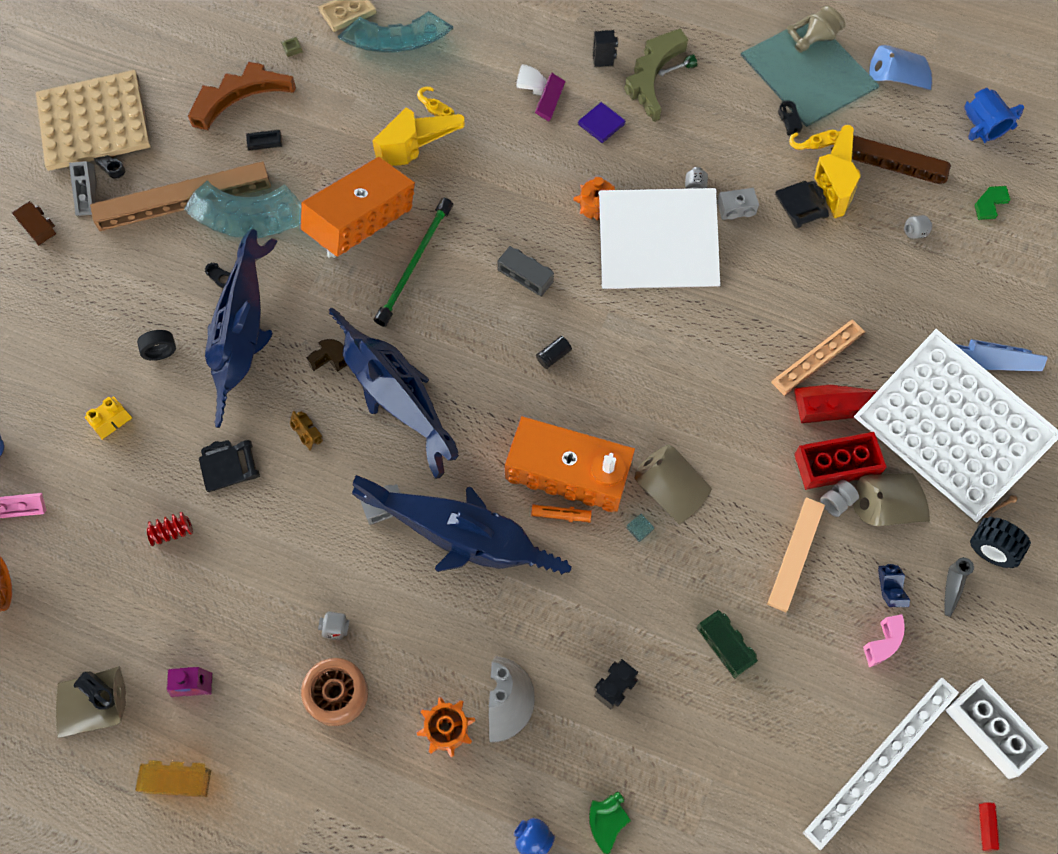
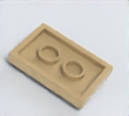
M332 0L319 6L320 13L333 32L376 14V9L370 0Z

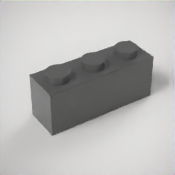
M509 246L497 260L498 271L540 297L543 296L554 282V272L549 267H544L534 258L524 255L519 249Z

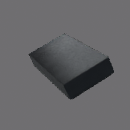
M280 130L246 133L248 151L282 147Z

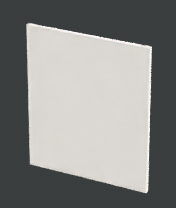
M716 188L599 190L602 289L720 287Z

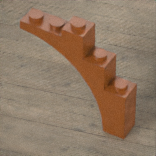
M248 61L242 76L226 73L219 88L202 86L188 114L192 127L209 130L214 120L222 111L245 97L273 91L294 93L296 89L294 78L286 74L266 71L263 64Z

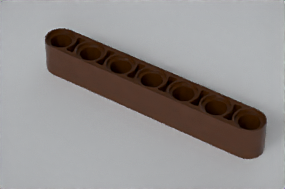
M853 135L852 160L936 184H944L948 181L951 164L947 161Z

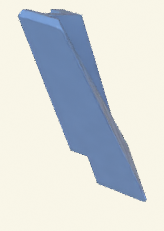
M973 339L970 340L969 347L955 344L985 370L1043 371L1048 358L1045 355L1032 354V351L1028 349Z

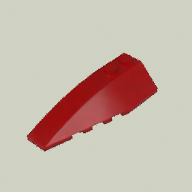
M832 384L794 388L801 423L853 419L857 412L878 391Z

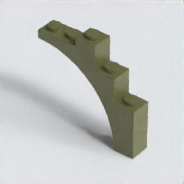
M681 28L647 40L644 49L645 56L636 59L635 74L626 77V84L624 85L626 94L632 100L638 98L639 103L644 106L647 115L652 118L653 122L660 120L662 109L655 96V78L659 70L668 61L687 49L688 38Z

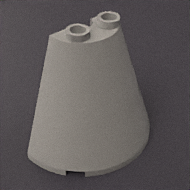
M495 656L492 661L491 679L497 682V687L495 690L490 691L489 742L507 740L521 731L530 720L535 703L534 688L524 669L510 659Z

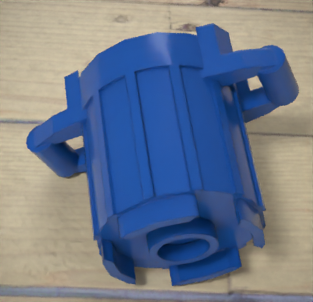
M988 88L975 93L974 96L976 98L971 103L967 101L964 106L966 115L975 125V127L971 128L968 139L981 138L984 143L1001 137L1010 129H1015L1018 126L1016 119H1020L1024 110L1022 104L1009 109L999 94L993 89L989 90Z

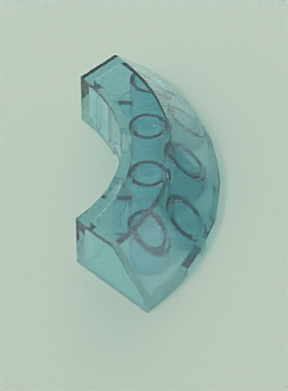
M430 11L412 20L411 24L404 26L402 24L381 27L378 26V23H373L359 17L338 35V39L365 50L401 52L431 44L448 34L453 29V26Z
M207 180L193 192L184 210L196 221L216 232L219 231L229 236L241 238L248 231L254 229L257 231V238H262L276 233L280 234L282 231L301 224L302 203L285 184L266 195L238 197L217 189Z

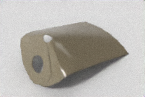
M670 445L663 446L652 453L640 464L635 472L634 478L638 484L678 524L692 516L702 506L712 490L684 457ZM654 458L650 464L644 466L648 460ZM662 459V463L657 465L656 463Z
M914 474L866 475L859 479L855 488L859 494V499L854 503L853 507L855 513L865 523L873 526H887L930 521L926 496ZM878 492L883 494V499L878 498ZM864 497L869 500V508L867 510H863L860 506V501Z
M120 666L95 673L99 679L113 689L115 705L109 709L101 710L95 708L89 701L88 696L80 689L74 688V683L77 679L58 683L56 701L58 738L115 726L121 722L126 705V690ZM104 690L100 696L109 702V693Z

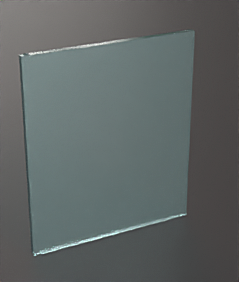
M809 23L796 30L801 38L805 36ZM786 29L741 53L744 60L782 101L790 100L795 103L800 120L806 127L879 88V84L835 39L833 41H817L812 43L806 51L799 53L795 49L797 43L788 34Z

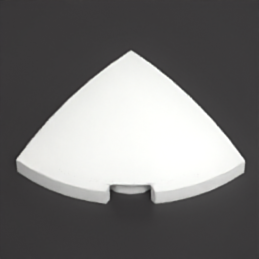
M521 65L517 79V88L531 89L533 94L542 95L547 79L537 69Z

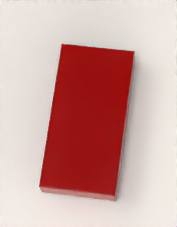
M991 802L979 804L982 851H997L1000 847L996 804Z

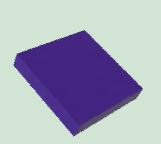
M600 102L578 120V125L598 141L604 143L625 125L626 120Z

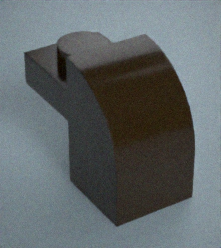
M334 339L319 341L320 349L313 351L306 357L313 371L327 362H330L337 372L347 366L343 357L344 345Z

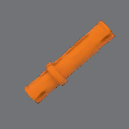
M533 504L531 517L569 520L572 523L573 521L591 523L592 510L574 509L571 506L570 508Z

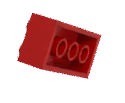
M875 432L800 445L794 454L805 490L834 485L840 480L850 482L859 480L866 475L882 474L887 468Z

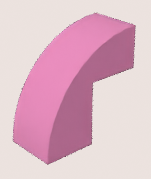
M902 614L886 617L880 622L886 639L869 642L863 647L869 667L882 663L899 648L904 636V619Z

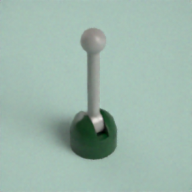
M694 54L689 55L684 59V63L666 70L661 69L658 74L663 76L665 73L683 66L688 69L697 67V59Z

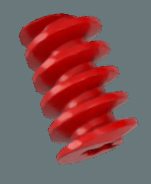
M181 511L178 519L175 514H172L171 521L165 516L164 523L156 519L155 526L149 521L147 537L150 545L153 547L155 542L158 545L162 544L163 539L169 542L171 537L174 540L178 539L179 534L181 537H185L187 532L191 535L193 534V528L188 516H185Z

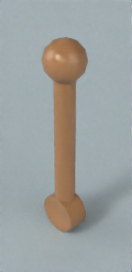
M1011 495L1008 500L988 510L983 518H988L991 513L1011 502L1015 503L1017 497Z

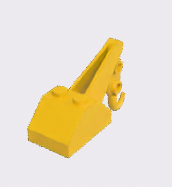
M422 87L418 91L417 97L424 104L428 112L435 115V117L415 118L414 112L405 107L372 140L375 157L382 158L391 166L408 165L418 157V147L462 129L465 126V118L461 114H455L452 108L441 101L425 97L423 93L425 91H434V88Z
M844 125L840 131L828 130L812 135L803 143H796L794 141L798 133L792 134L789 139L790 145L797 150L821 149L834 144L830 154L819 157L814 176L818 186L823 189V194L826 197L825 201L834 219L845 215L861 177L859 169H856L852 162L854 128L851 125Z

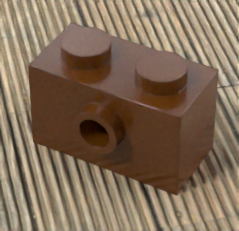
M31 201L12 212L19 224L38 246L56 235L53 229L55 227L53 222L49 218L45 219L42 216L45 214L38 205L34 206Z

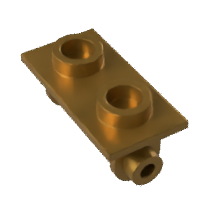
M303 411L298 413L292 412L290 426L297 432L301 442L307 446L309 451L314 443L317 445L322 443V435L317 428H308L313 426V422L308 415L303 413Z

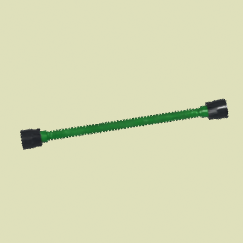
M441 198L435 209L437 213L391 297L383 308L380 307L375 315L374 322L378 325L386 327L393 315V306L441 219L449 215L454 204L448 198Z

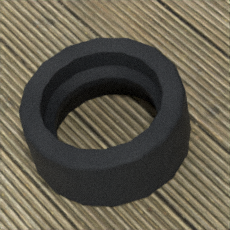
M152 330L142 334L137 340L140 356L145 360H162L170 357L176 351L173 334L167 330Z

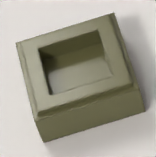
M297 37L281 42L287 57L303 52Z

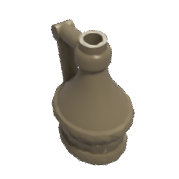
M827 5L823 6L819 12L811 14L793 25H789L787 30L788 34L797 43L795 49L801 53L817 41H833L836 34L843 30L846 25L841 14ZM809 23L805 36L801 38L796 30Z

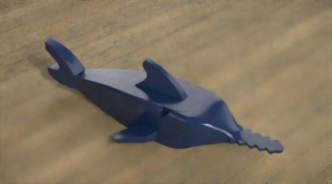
M254 229L248 231L239 244L237 260L220 295L212 322L207 327L208 339L205 359L207 365L211 368V375L217 390V411L214 421L216 428H220L223 421L227 393L246 376L251 367L253 355L263 349L273 335L271 330L262 331L260 329L261 302L255 262L269 254L278 241L271 238L264 245L260 246L257 242V231Z
M330 308L329 314L333 316L332 318L344 330L343 357L363 387L369 412L377 414L380 405L398 420L426 437V454L429 468L435 479L441 478L445 473L442 455L448 461L456 460L459 454L454 440L443 429L426 388L422 383H428V377L412 366L396 347L361 333L349 324L345 317L340 315V312Z
M357 475L353 480L352 485L354 489L352 495L366 504L384 509L435 545L449 552L436 565L435 570L437 572L461 568L468 561L484 567L497 569L528 564L530 567L536 565L537 568L544 567L546 571L551 568L554 573L559 571L561 575L571 571L572 567L568 564L567 560L561 561L560 557L554 558L552 553L547 554L546 550L540 551L538 547H534L523 528L512 519L487 510L485 503L472 487L466 488V502L438 497L392 493L377 483Z

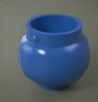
M531 818L527 822L525 820L521 821L514 832L516 837L515 846L521 854H547L555 840V835L552 834L549 826L544 821L536 818Z

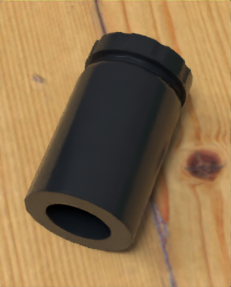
M560 336L541 350V352H538L536 358L545 369H548L568 354L572 347L565 337Z

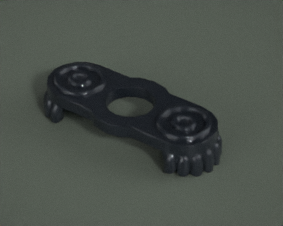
M208 263L205 266L206 275L215 281L219 287L224 288L226 283H220L219 279L222 276L229 277L230 272L221 269L218 263Z

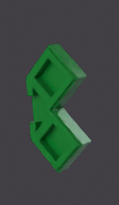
M1007 186L989 187L974 205L978 220L996 219L998 215L995 204H1008L1011 200Z

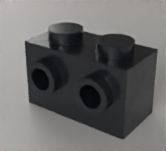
M623 659L619 663L614 662L608 669L610 673L606 679L601 678L594 687L597 689L594 697L610 710L614 705L618 707L625 699L624 692L628 688L632 690L638 682L636 677L639 672Z

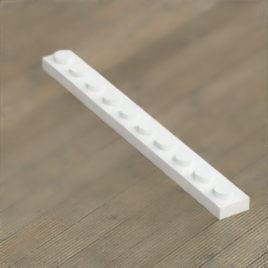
M940 678L805 829L803 834L819 850L823 849L959 694L945 679Z

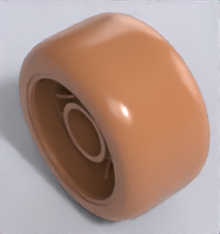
M342 658L325 659L314 665L306 674L301 687L302 702L307 712L318 722L328 726L345 725L356 719L363 711L368 699V685L360 669L352 662ZM335 689H341V694L337 698L331 697Z

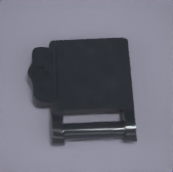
M802 181L775 192L777 199L796 229L816 219L829 217L827 208L822 205L826 200L823 189L815 181L808 183L807 181ZM818 209V212H815L802 218L798 217V215Z
M229 440L215 441L209 446L202 448V456L199 457V463L207 492L260 477L259 470L255 467L251 451L253 446L250 440L242 441L235 446H232ZM238 451H244L248 472L243 474Z

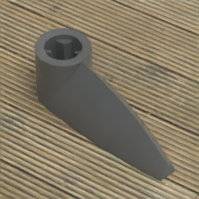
M959 558L949 567L944 601V613L946 616H952L962 595L967 576L974 570V564L968 558Z

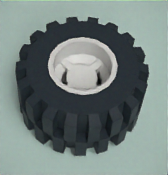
M994 517L984 518L970 539L971 547L980 557L996 566L1011 569L1020 565L1031 546L1028 535L1022 529L1009 521Z

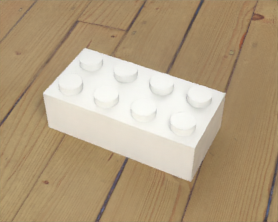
M983 678L968 687L945 709L950 717L1008 779L1020 776L1049 748Z

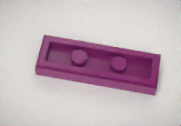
M554 73L549 75L535 114L548 122L550 121L565 85V80Z

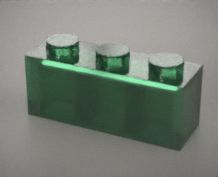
M717 610L700 622L696 629L732 677L736 679L758 662L756 659L757 655L751 647H747L743 642L742 634L738 630H734L730 625L729 617L725 613H721L720 610Z

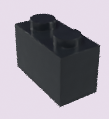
M614 30L594 31L592 54L594 67L614 66V59H617V49L615 47H618V37H615Z

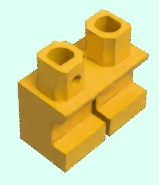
M113 396L112 398L107 397L104 399L102 405L96 409L87 411L85 419L103 440L117 430L111 422L119 428L131 420L132 417Z

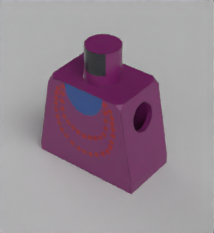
M200 667L168 669L167 692L170 697L212 694L213 673Z

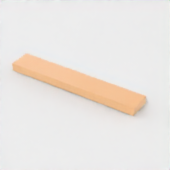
M852 319L773 379L772 384L785 396L863 336L865 331Z
M807 497L804 500L767 605L785 613L788 611L825 507L824 504Z

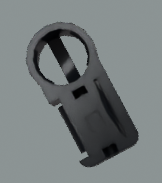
M790 100L783 101L780 104L778 114L781 120L784 121L787 129L786 134L800 133L803 125L795 103ZM786 106L790 107L793 112L787 113Z
M109 155L98 157V159L94 158L96 164L109 177L116 179L124 175L125 168L122 162L116 158L112 159Z
M83 672L74 683V688L80 689L88 696L89 701L95 708L103 710L112 708L115 705L113 689L107 686L93 672ZM104 690L109 693V702L100 696Z

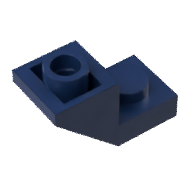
M894 564L878 566L882 597L888 607H909L910 599L903 590L905 574L900 567Z

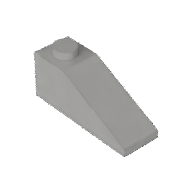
M87 161L69 163L75 215H92L90 204L95 203L96 194L94 164Z

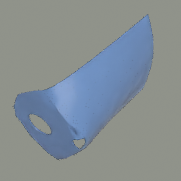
M882 45L877 48L871 60L869 70L870 76L874 80L897 81L931 90V70L924 56L888 45ZM891 52H893L894 57L890 58ZM882 61V67L875 71L876 63Z

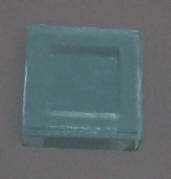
M640 514L626 526V529L640 542L654 530V527Z

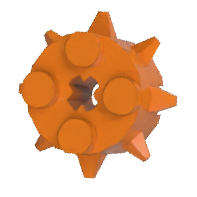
M595 177L584 185H580L581 193L573 197V201L580 204V214H584L589 219L594 217L595 220H599V190H615V186H612L611 183L603 180L601 177Z
M439 697L438 705L434 706L431 711L422 709L421 714L425 718L424 728L417 732V736H426L430 742L429 753L432 754L437 749L447 750L449 755L453 757L455 748L459 747L462 743H472L467 734L468 726L475 722V718L465 717L462 711L464 703L462 700L452 705L451 703H445L443 698ZM446 722H448L449 726L452 725L449 731L441 729Z

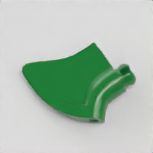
M615 792L613 796L610 795L603 801L592 800L590 806L589 823L595 842L604 854L611 852L618 833L631 822L626 812L620 806L625 800L620 792Z

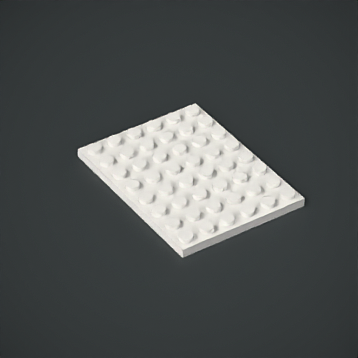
M937 329L927 337L854 416L870 432H875L877 438L975 522H978L1058 440V429Z

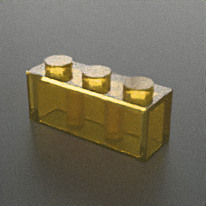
M149 760L148 764H140L135 791L143 794L207 797L211 770L206 768L203 763H192L191 767L183 766V762L171 761L170 765H162V761Z

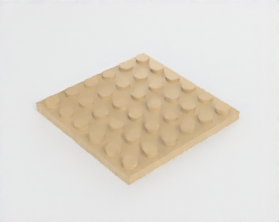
M135 70L36 92L44 161L48 171L68 167L69 163L90 162L94 161V158L98 159V157L106 155L111 157L151 147L138 76Z

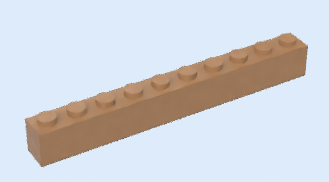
M264 161L100 201L90 204L93 222L99 231L269 189L271 184Z

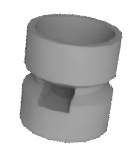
M840 480L832 487V490H829L820 498V501L825 505V510L831 515L839 517L847 510V505L851 506L859 499V494L852 484L845 480Z

